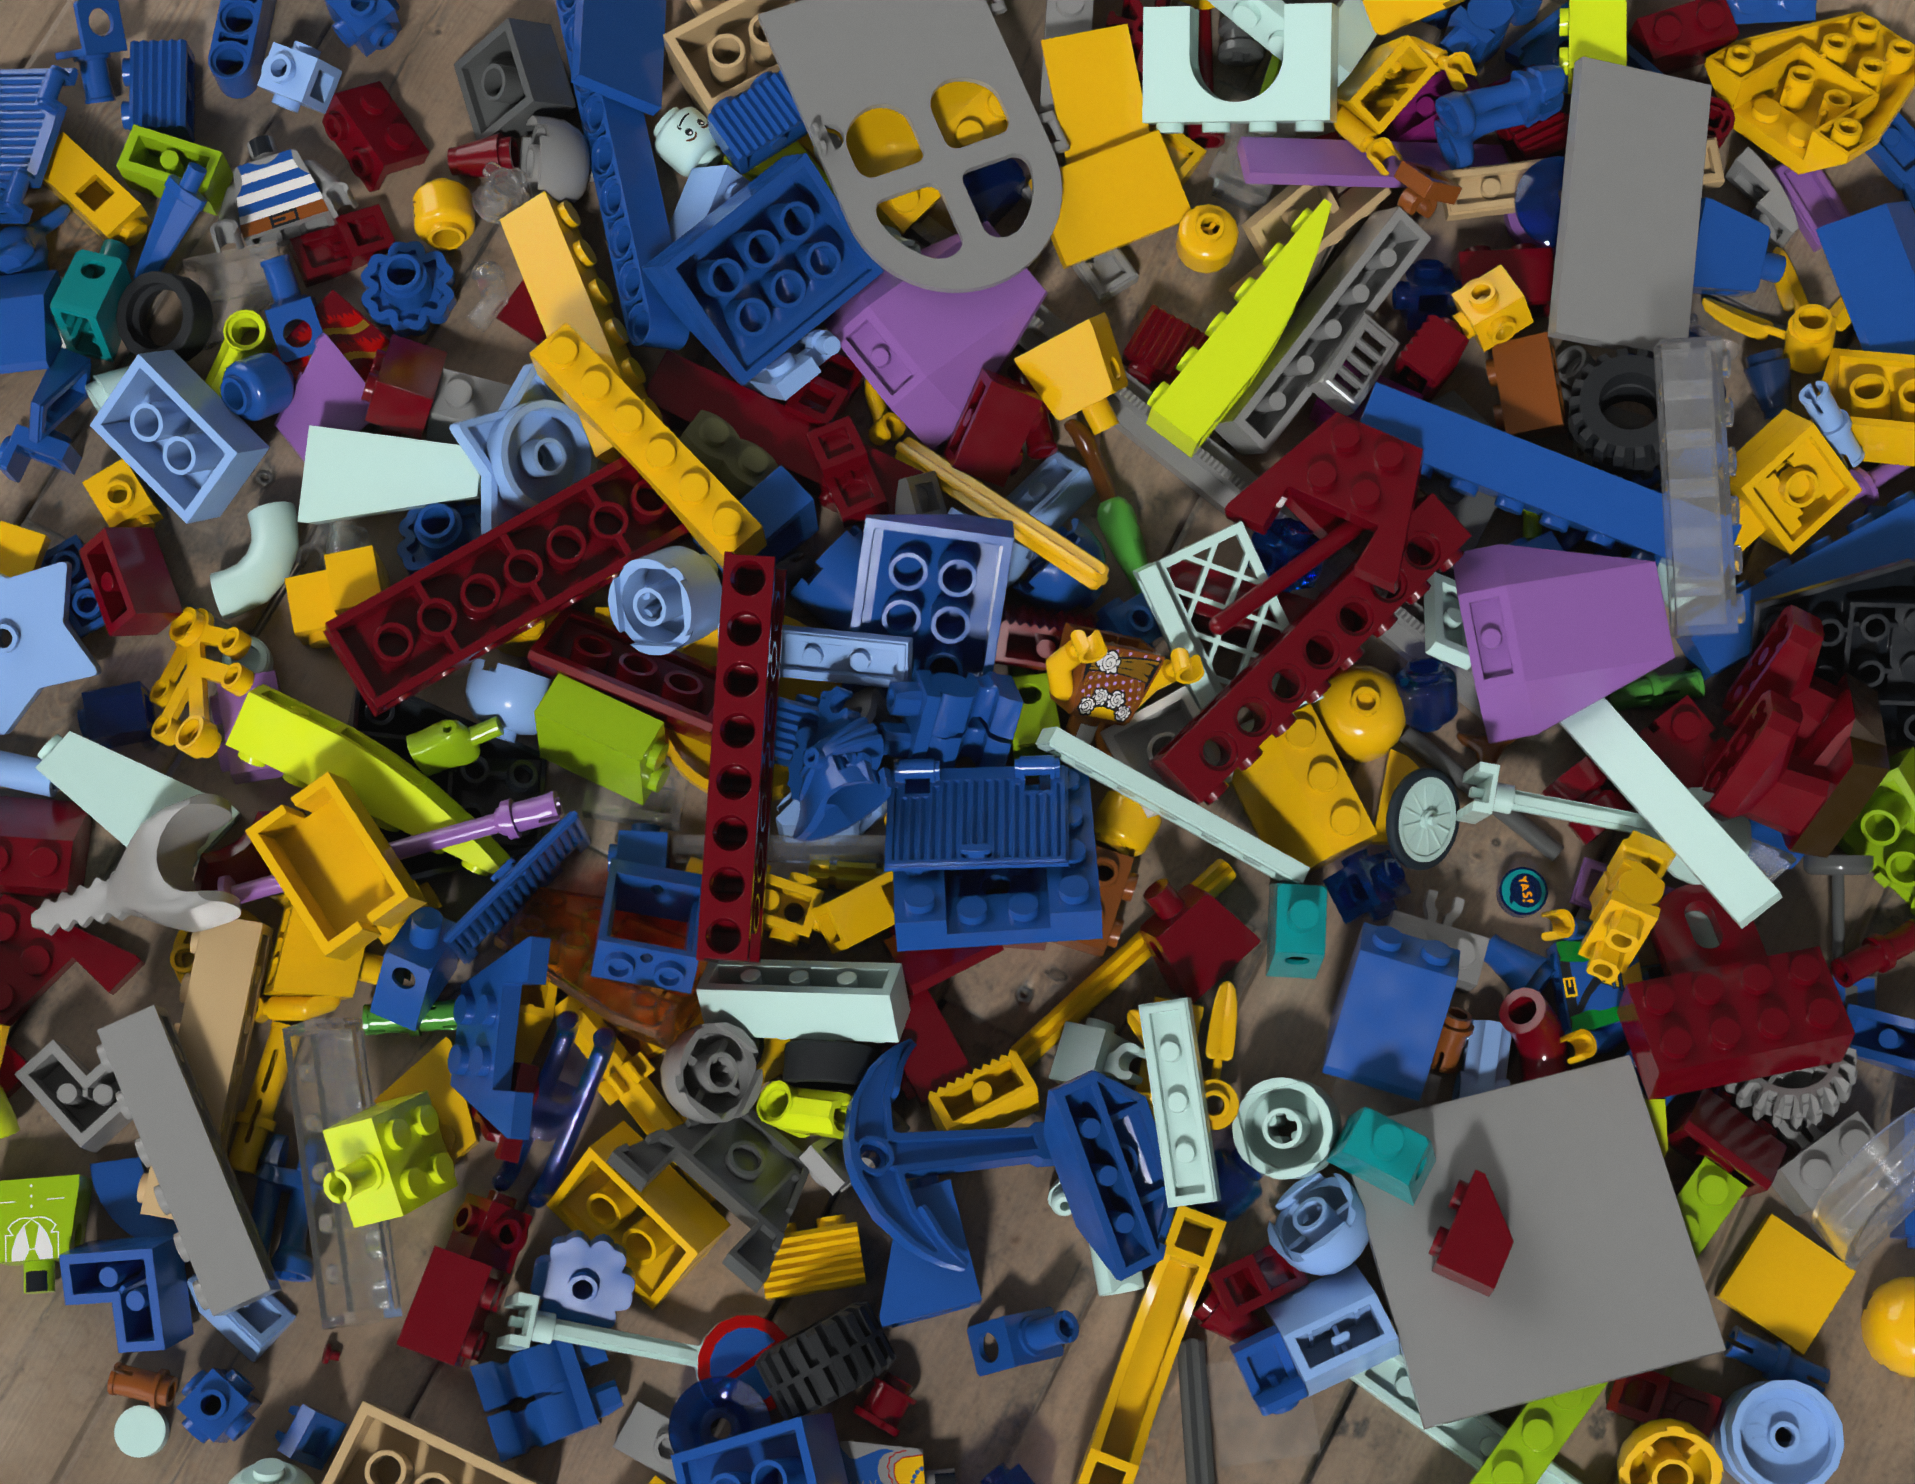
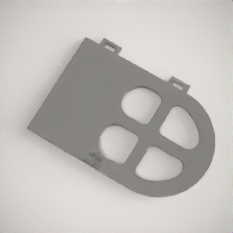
M801 0L759 14L758 20L814 146V155L822 164L851 232L872 260L893 276L914 286L936 292L967 293L988 289L1010 280L1031 265L1040 255L1053 234L1062 203V180L1056 155L1068 151L1070 146L1054 111L1051 110L1038 115L993 17L1007 11L1004 0H993L994 3L990 5L987 4L986 0ZM970 82L987 88L996 96L1006 116L1008 128L999 135L961 148H952L945 142L930 107L931 98L940 87L948 83ZM887 108L894 110L907 119L922 151L923 158L915 164L872 178L866 177L857 170L846 145L848 130L859 116L871 109ZM1048 124L1050 125L1053 134L1057 140V142H1054L1052 144L1050 143L1048 136L1043 128V126ZM827 128L838 131L843 138V144L837 135L827 132ZM1008 158H1019L1027 164L1030 170L1032 180L1031 206L1024 224L1017 232L1007 237H994L989 235L983 228L962 178L968 172ZM925 187L935 188L941 194L962 243L960 250L950 257L937 259L922 255L906 247L896 240L881 224L876 213L877 206L882 202Z

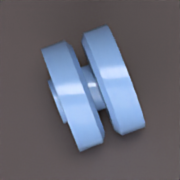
M1796 1380L1752 1382L1735 1390L1723 1403L1714 1429L1715 1450L1725 1470L1740 1484H1825L1838 1468L1844 1450L1843 1424L1833 1404L1816 1388ZM1780 1429L1782 1439L1776 1441L1775 1433Z

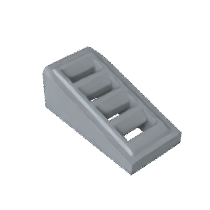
M1364 313L1355 322L1307 387L1336 412L1345 416L1353 414L1375 384L1399 347L1400 342ZM1364 331L1384 346L1380 352H1377L1361 338ZM1354 346L1358 347L1373 360L1370 365L1352 351ZM1345 360L1363 374L1360 379L1343 365ZM1336 374H1339L1353 386L1350 392L1334 379Z

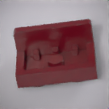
M381 81L334 93L322 120L328 137L336 143L349 162L353 173L360 178L369 192L379 190L386 175L425 163L430 153Z

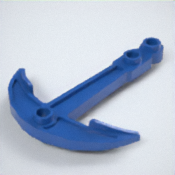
M908 1039L883 1053L867 1069L847 1106L842 1143L845 1166L851 1185L872 1220L897 1243L923 1260L944 1268L963 1272L969 1260L945 1235L926 1204L919 1206L918 1209L916 1208L906 1179L1031 1164L1037 1168L1054 1166L1043 1136L1044 1122H1034L1030 1127L896 1132L893 1129L891 1104L899 1094L904 1066L917 1045L913 1040ZM862 1158L872 1160L875 1168L867 1166Z

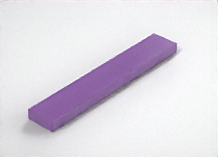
M1241 137L1236 147L1245 184L1408 188L1394 178L1401 163L1396 156H1390L1383 161L1382 164L1390 173L1384 176L1373 166L1367 158L1366 152L1361 153L1347 140ZM1391 141L1402 155L1404 161L1431 166L1439 172L1451 170L1441 154L1438 143ZM1473 144L1474 160L1468 168L1508 163L1503 145Z

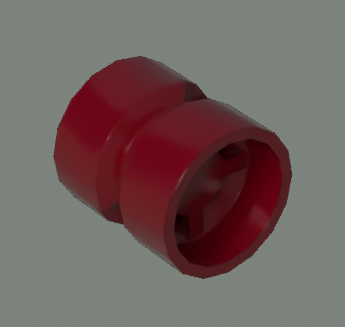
M1588 755L1542 792V795L1618 810L1630 811L1634 808L1615 786L1608 787L1606 775ZM1568 822L1569 828L1584 846L1607 830L1606 828Z

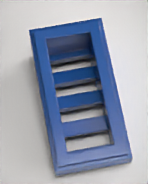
M60 348L50 369L46 370L31 401L30 441L38 444L89 397L85 390V385L90 383V358L66 348Z

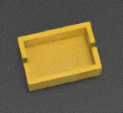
M326 772L291 797L296 807L312 812L309 816L306 817L302 811L281 804L245 830L321 951L327 957L346 961L382 935L377 928L378 925L391 929L427 903L349 781L340 776Z

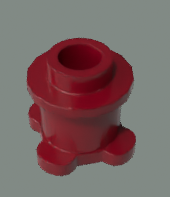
M887 1372L883 1380L878 1377L872 1379L875 1384L863 1405H856L853 1412L889 1434L898 1437L901 1431L897 1428L910 1403L915 1406L917 1401L909 1396L913 1386Z

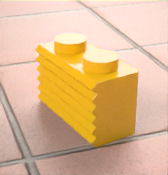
M1009 1050L1008 1056L1001 1054L999 1061L992 1059L990 1065L983 1063L981 1070L974 1068L973 1074L965 1073L964 1079L957 1077L955 1084L948 1082L946 1088L938 1087L937 1093L930 1091L928 1101L931 1118L938 1131L1005 1128L1040 1110L1038 1088L1017 1051Z
M841 1214L816 1219L817 1228L797 1231L796 1223H788L780 1249L776 1253L771 1265V1272L764 1283L766 1300L770 1301L866 1285L857 1222L847 1223L846 1215Z

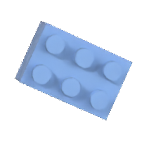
M174 350L138 354L90 424L104 441L186 524L220 517L270 448L237 414L232 413L225 406L222 398Z

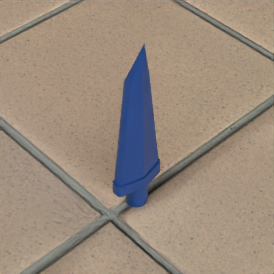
M190 162L182 179L173 174L168 176L133 280L139 275L148 272H162L199 212L203 211L207 199L198 189L207 170L201 165Z

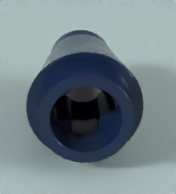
M1783 348L1771 349L1747 356L1745 358L1747 368L1743 372L1764 414L1765 421L1774 419L1783 409L1793 413L1790 358H1785Z

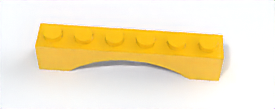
M567 322L529 353L537 375L572 411L595 428L639 472L684 524L698 544L722 569L725 551L733 552L737 555H756L767 546L763 526Z
M1186 1206L1175 1207L1172 1223L1164 1243L1167 1245L1164 1259L1152 1267L1074 1484L1134 1483L1172 1365L1209 1273L1227 1222Z

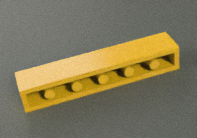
M543 191L501 218V225L547 338L567 322L662 421L660 410L646 394L642 384L646 381L645 374L639 363L629 353L626 345L629 342L627 331L613 314L610 304L613 302L612 294L607 285L598 278L594 268V264L597 263L595 253L590 245L582 239L577 227L581 224V220L572 204L567 200L559 203L546 191ZM579 416L596 458L610 464L622 457L611 443Z

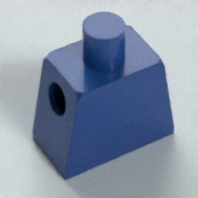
M1702 198L1693 293L1732 297L1755 293L1759 288L1760 279L1773 283L1779 282L1785 272L1786 258L1785 256L1767 251L1771 233L1770 228L1714 199Z
M421 907L408 917L384 954L370 1008L371 1013L412 1031L417 1030L457 969L458 956L443 941V936L456 924L455 922L443 918L442 914L432 907ZM411 974H413L415 985L404 986V978L410 981Z

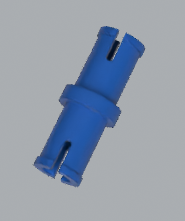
M1734 1326L1729 1332V1337L1746 1345V1348L1743 1349L1725 1341L1726 1350L1723 1352L1724 1356L1736 1359L1761 1371L1763 1378L1768 1381L1796 1380L1816 1388L1822 1394L1825 1391L1824 1387L1807 1379V1376H1812L1828 1384L1830 1379L1829 1368L1821 1367L1792 1353L1790 1346L1782 1342L1773 1344L1743 1330L1740 1326Z

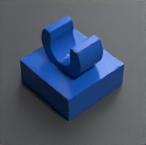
M302 1404L301 1407L290 1406L288 1412L294 1415L295 1418L287 1433L277 1430L275 1438L281 1443L277 1451L290 1459L322 1471L347 1424L332 1415Z

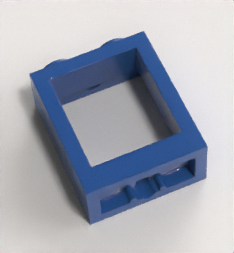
M782 465L739 500L764 529L767 546L755 556L776 557V564L788 557L819 530L814 499ZM694 539L696 552L700 555H709ZM716 562L718 577L722 586L723 569Z
M611 858L591 976L691 994L699 962L696 960L702 874ZM653 885H660L662 888H661V889H655V888H653L652 886H653ZM615 910L686 922L687 931L684 950L611 937Z

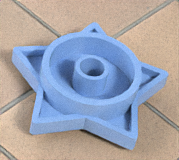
M533 363L522 367L498 411L451 424L449 427L451 433L481 475V535L597 471L599 459L594 455L579 415L562 403L559 397L537 375Z
M59 562L13 577L0 573V735L9 734L13 731L45 687L97 676L102 672L101 667L73 630L69 621L72 564L70 562ZM4 629L8 630L12 635V642L7 648L2 642V632Z

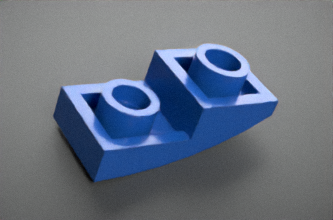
M75 534L47 550L40 568L59 562H70L72 564L69 621L82 639L104 626L105 623L79 554V550L84 546V543Z

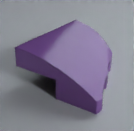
M324 332L316 338L314 342L316 348L304 372L299 373L294 383L292 402L288 408L280 412L274 424L304 463L309 425L359 432L370 423L364 421L370 402L361 400L366 383Z

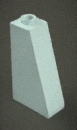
M309 425L297 522L318 525L425 508L434 503L451 504L481 499V475L460 445Z
M71 731L64 738L56 734L43 746L37 755L42 761L35 768L126 847L141 823L166 806L198 794H204L193 787ZM232 805V819L218 830L210 833L206 843L197 851V861L193 864V869L198 865L201 854L210 852L242 817V814Z

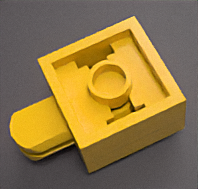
M1783 409L1713 473L1731 497L1714 514L1742 525L1730 553L1731 556H1738L1759 536L1764 541L1791 555L1862 491V488L1816 425L1786 409ZM1785 467H1787L1785 470H1783V471L1780 473V475H1779L1778 478H1777L1776 475H1777L1782 469H1784Z

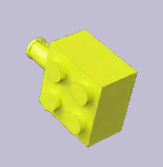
M427 1090L380 1102L322 1130L335 1168V1172L328 1173L324 1178V1192L332 1202L341 1204L343 1201L346 1202L354 1228L402 1217L458 1186L454 1174V1163L447 1152L439 1128L438 1114L432 1106Z

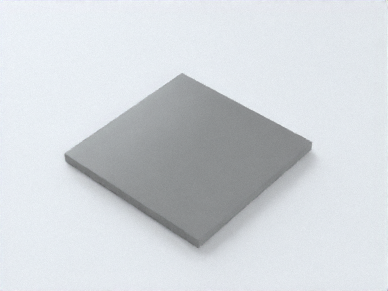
M1630 1055L1389 1116L1388 1118L1432 1141L1436 1162L1413 1206L1349 1173L1352 1185L1356 1189L1366 1211V1226L1370 1247L1393 1326L1399 1338L1400 1350L1424 1430L1715 1355L1726 1350ZM1475 1169L1486 1174L1514 1240L1496 1287L1490 1297L1432 1272L1437 1258L1428 1254L1439 1227L1443 1226L1450 1229L1457 1211L1448 1208V1205L1459 1179L1469 1183Z

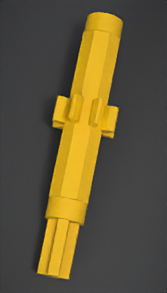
M579 989L555 1006L554 1017L603 1078V1081L595 1088L609 1106L620 1100L646 1135L662 1128L667 1131L684 1124L648 1078L649 1075L656 1071V1068L642 1051L632 1058ZM674 1162L670 1163L672 1168L676 1166L679 1168L693 1188L709 1204L715 1200L709 1192Z

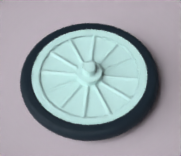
M1420 768L1412 771L1397 785L1389 802L1386 816V833L1390 849L1402 865L1412 870H1427L1439 864L1451 850L1458 833L1460 821H1456L1457 811L1460 810L1458 795L1450 779L1441 771L1433 768Z

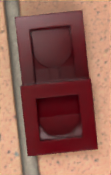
M377 204L340 215L335 218L334 226L289 239V249L307 288L368 264L369 259L375 254H387L390 246L396 241L380 205Z
M838 353L819 366L821 373L789 398L785 405V411L819 427L834 422L840 417L865 377L850 359Z
M850 415L805 433L844 528L864 521L866 515H879L889 511L887 499L869 463L868 453Z
M1272 1245L1264 1247L1207 1275L1229 1322L1309 1283L1305 1272L1291 1266Z
M1649 1371L1615 1380L1606 1409L1640 1424L1665 1418L1688 1422L1704 1433L1711 1441L1722 1408L1723 1399L1675 1382L1670 1377Z

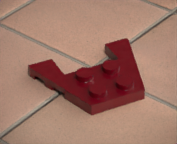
M1336 412L1232 499L1225 507L1226 518L1236 523L1242 521L1245 527L1265 535L1288 497L1293 496L1375 532L1354 566L1355 576L1395 594L1399 588L1400 571L1408 542V530L1424 461L1423 449Z
M6 894L0 898V1024L11 1026L75 962H78L112 995L146 964L138 956L75 926L69 932L59 927L52 936L45 933L44 930L35 929L31 924V914L38 909ZM6 1041L0 1068V1085L9 1099L23 1085L15 1076V1073L28 1061Z

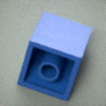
M1364 922L1330 1016L1322 1073L1420 1101L1458 980L1460 950L1451 948L1438 940H1424L1403 934L1390 926H1376Z
M938 1175L920 1177L908 1181V1187L916 1208L918 1209L919 1206L924 1204L930 1208L945 1235L969 1260L968 1265L963 1272L938 1266L907 1251L893 1239L879 1316L883 1331L977 1306L982 1301L950 1179L939 1182Z

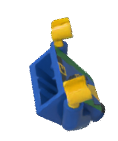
M1566 909L1542 912L1541 917L1548 918L1553 926L1552 931L1541 933L1542 940H1563L1552 944L1546 949L1549 965L1556 970L1551 980L1558 1018L1565 1033L1564 1036L1560 1037V1043L1568 1041L1573 1045L1575 1056L1567 1059L1568 1064L1573 1065L1592 1056L1611 1052L1626 1039L1617 1014L1626 984L1664 977L1665 975L1660 963L1640 966L1638 953L1625 974L1620 972L1614 983H1609L1588 974L1586 968L1589 959L1578 955L1582 940L1593 923L1574 918Z

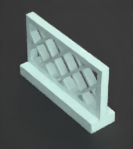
M1242 521L1132 571L1170 653L1175 648L1180 647L1188 650L1190 658L1193 655H1200L1204 676L1195 683L1185 684L1200 711L1223 689L1220 682L1228 685L1232 681L1216 675L1211 665L1218 645L1243 653L1237 676L1248 665L1250 657L1255 658L1259 654L1253 652L1262 624L1279 629L1280 632L1289 625V621L1277 596L1260 607L1258 616L1250 614L1246 617L1255 621L1246 649L1220 640L1222 635L1214 634V637L1197 632L1191 622L1198 601L1224 610L1234 602L1242 580L1258 585L1268 578ZM1235 535L1244 552L1237 572L1212 563L1218 543ZM1209 548L1205 560L1193 556ZM1183 560L1202 565L1193 593L1175 587L1167 568ZM1248 563L1255 578L1244 575ZM1209 568L1235 577L1225 605L1200 596ZM1179 594L1191 598L1187 611ZM1268 607L1270 608L1276 623L1264 619ZM1199 638L1211 642L1208 654H1206ZM1275 673L1272 679L1273 691H1275L1280 678L1278 673ZM1323 695L1316 701L1323 699ZM1305 700L1296 710L1309 705L1308 702ZM1254 719L1241 724V728L1250 732L1254 727Z

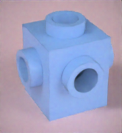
M294 41L292 48L273 42L269 55L263 62L257 86L274 94L271 102L282 108L298 113L300 106H304L325 114L343 71L319 59L321 51L311 46Z

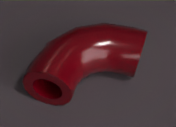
M1525 987L1516 989L1508 994L1501 1003L1499 1017L1503 1027L1514 1038L1519 1052L1522 1082L1572 1070V1065L1567 1062V1059L1570 1058L1568 1041L1560 1043V1037L1565 1035L1561 1021L1546 998L1535 989Z

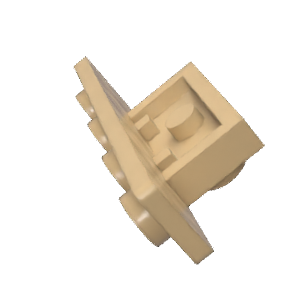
M1289 185L1241 225L1261 263L1229 288L1232 298H1234L1239 288L1250 276L1257 280L1265 271L1266 267L1262 263L1271 249L1278 242L1286 245L1294 236L1290 229L1307 207L1314 211L1324 198L1332 203L1318 255L1326 247L1341 241L1346 235V231L1361 218L1368 217L1373 212H1376L1380 207V203L1392 193L1390 188L1351 187L1335 200L1328 186Z

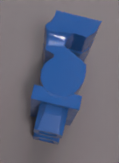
M1470 0L1466 10L1460 5L1451 14L1443 40L1439 43L1438 47L1447 50L1448 56L1460 51L1468 53L1477 74H1479L1485 62L1490 60L1500 49L1510 22L1513 26H1522L1535 20L1542 0Z
M916 669L913 682H890L886 695V707L890 715L904 717L902 724L887 722L879 724L877 731L883 738V755L902 759L935 758V761H940V769L956 768L957 763L962 757H969L976 765V768L1005 767L1012 745L1009 739L1013 740L1024 703L1012 676L989 671L983 676H975L973 673H968L967 678L946 672L932 675L930 670Z
M554 1340L550 1344L543 1343L521 1350L511 1355L506 1363L489 1361L470 1366L484 1411L487 1413L508 1407L517 1399L535 1397V1401L527 1404L526 1408L521 1411L506 1410L486 1417L502 1463L529 1453L531 1448L537 1446L543 1448L584 1430L601 1425L600 1418L609 1416L624 1406L616 1380L589 1389L583 1372L585 1369L609 1361L606 1350Z

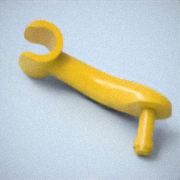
M865 379V397L874 423L869 429L870 441L876 445H884L889 439L896 441L904 434L906 425L895 413L888 412L885 401L868 380Z

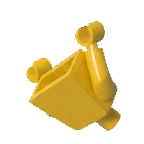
M1409 35L1371 49L1337 88V123H1333L1336 131L1361 153L1366 152L1367 158L1381 175H1389L1390 173L1382 164L1383 161L1390 156H1396L1398 160L1402 161L1403 157L1390 139L1386 137L1377 139V134H1381L1436 72L1444 70L1453 89L1465 90L1468 86L1463 74L1478 75L1469 54L1460 51L1448 56L1447 50Z
M286 894L268 896L277 905L284 907L263 993L271 997L268 999L266 996L260 995L254 1024H262L268 1019L272 1021H306L335 1011L340 1005L341 1000L353 998L357 981L377 985L384 956L364 952L365 947L346 961L325 956Z

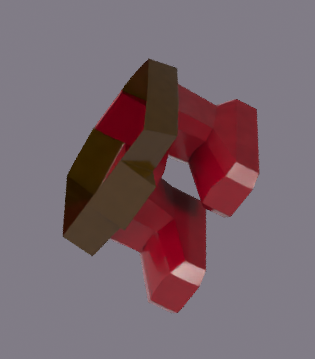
M1790 605L1784 608L1726 694L1722 708L1733 714L1727 716L1723 725L1736 732L1704 778L1701 786L1703 787L1702 790L1714 793L1710 801L1705 802L1703 807L1712 817L1722 822L1743 816L1781 832L1785 845L1790 852L1827 858L1890 770L1878 692L1847 672L1844 673L1837 685L1813 675L1825 635L1823 624L1820 618L1794 605Z

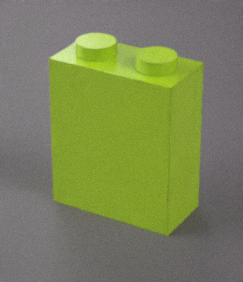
M558 673L534 711L540 757L640 805H644L652 791L658 793L663 788L670 772V766L667 765L666 761L669 744L665 743L664 722Z

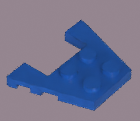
M527 937L462 984L460 995L454 1004L453 1016L457 1028L455 1045L452 1046L448 1056V1069L451 1073L450 1085L506 1138L529 1140L534 1093L511 1091L522 985H546L551 942L549 938Z

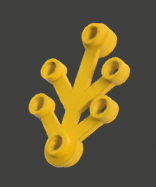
M187 607L171 623L169 636L175 642L176 649L160 679L152 686L149 694L150 701L164 709L152 726L151 736L166 746H173L175 744L177 749L195 759L201 757L210 758L219 749L222 736L218 732L217 726L210 721L207 680L221 684L222 688L240 697L246 694L253 685L254 672L238 662L227 665L206 659L205 648L208 645L218 647L221 653L237 661L248 653L252 644V638L237 627L223 629L214 626V616L203 608ZM187 663V668L184 671L179 683H176L178 677L180 676L182 670L184 669ZM189 700L190 716L182 721L178 718Z

